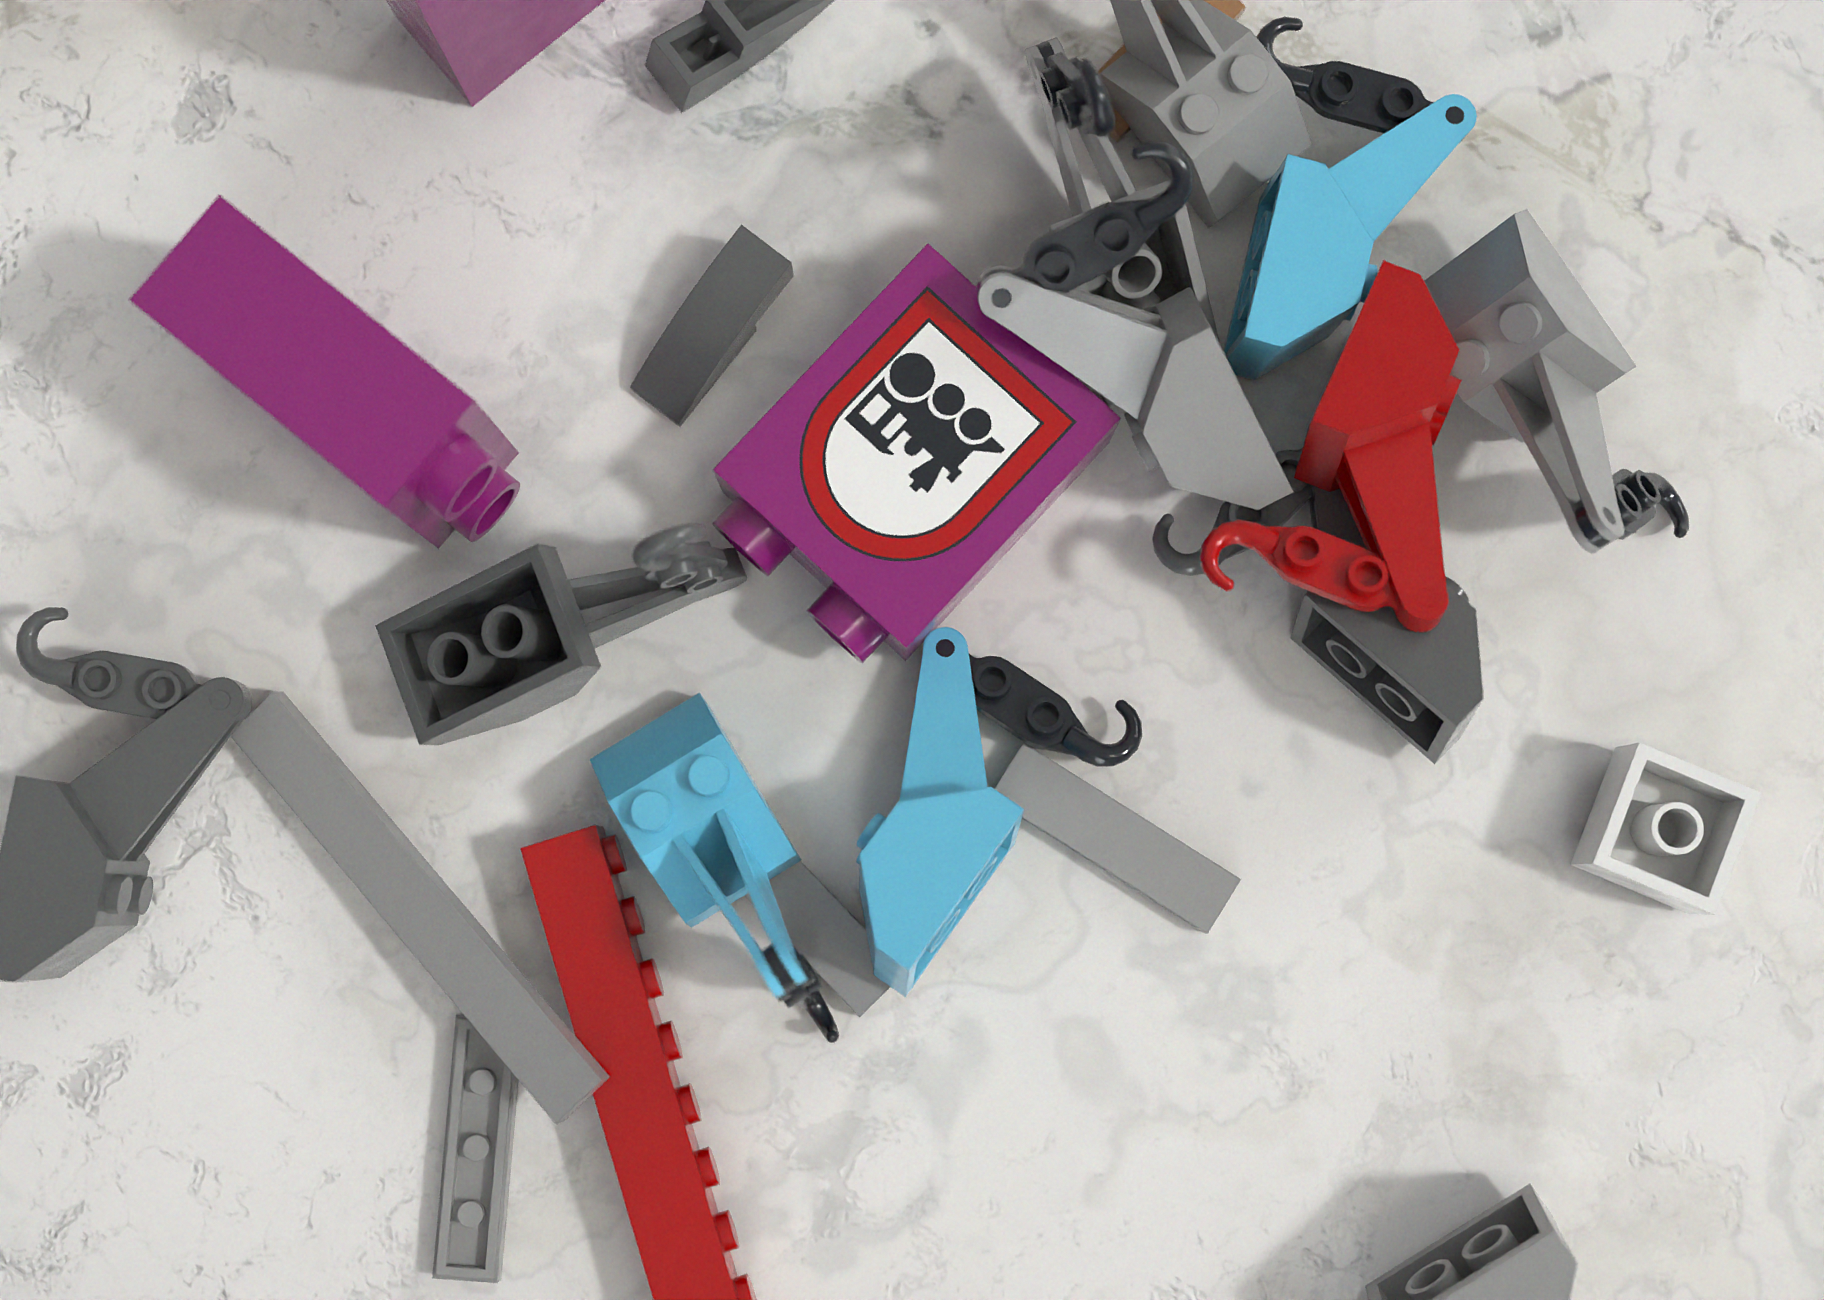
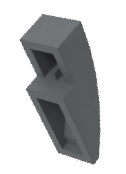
M705 0L702 12L652 39L644 66L681 113H683L763 60L810 23L835 0Z
M741 224L672 318L642 365L630 389L681 427L757 331L755 324L793 278L792 262Z

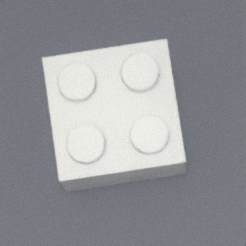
M1640 742L1615 747L1570 865L1685 913L1716 915L1762 793Z

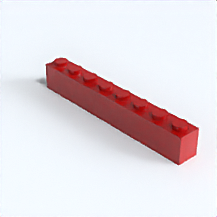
M593 825L520 848L575 1036L610 1076L593 1093V1097L653 1300H757L749 1275L737 1276L730 1252L739 1248L736 1228L729 1210L718 1212L711 1187L720 1185L718 1168L711 1148L708 1146L700 1149L692 1124L701 1121L698 1101L691 1083L683 1086L680 1085L674 1065L675 1060L683 1058L680 1041L673 1022L662 1023L655 998L664 995L663 985L654 959L651 958L643 961L636 936L645 933L644 921L635 896L625 899L618 874L627 871V866L617 835L614 834L606 837L603 826Z

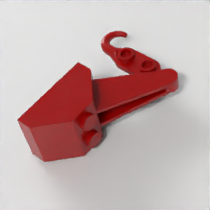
M1383 260L1313 416L1294 476L1298 480L1328 492L1340 489L1367 549L1308 526H1263L1256 522L1244 520L1225 522L1210 531L1201 546L1200 561L1202 569L1212 584L1225 591L1233 589L1234 582L1220 569L1218 557L1223 548L1238 544L1258 553L1288 583L1354 610L1369 612L1380 609L1383 606L1392 607L1399 622L1405 628L1414 632H1427L1439 624L1448 607L1449 596L1444 571L1432 445L1434 446L1462 379L1450 375L1460 350L1421 274Z

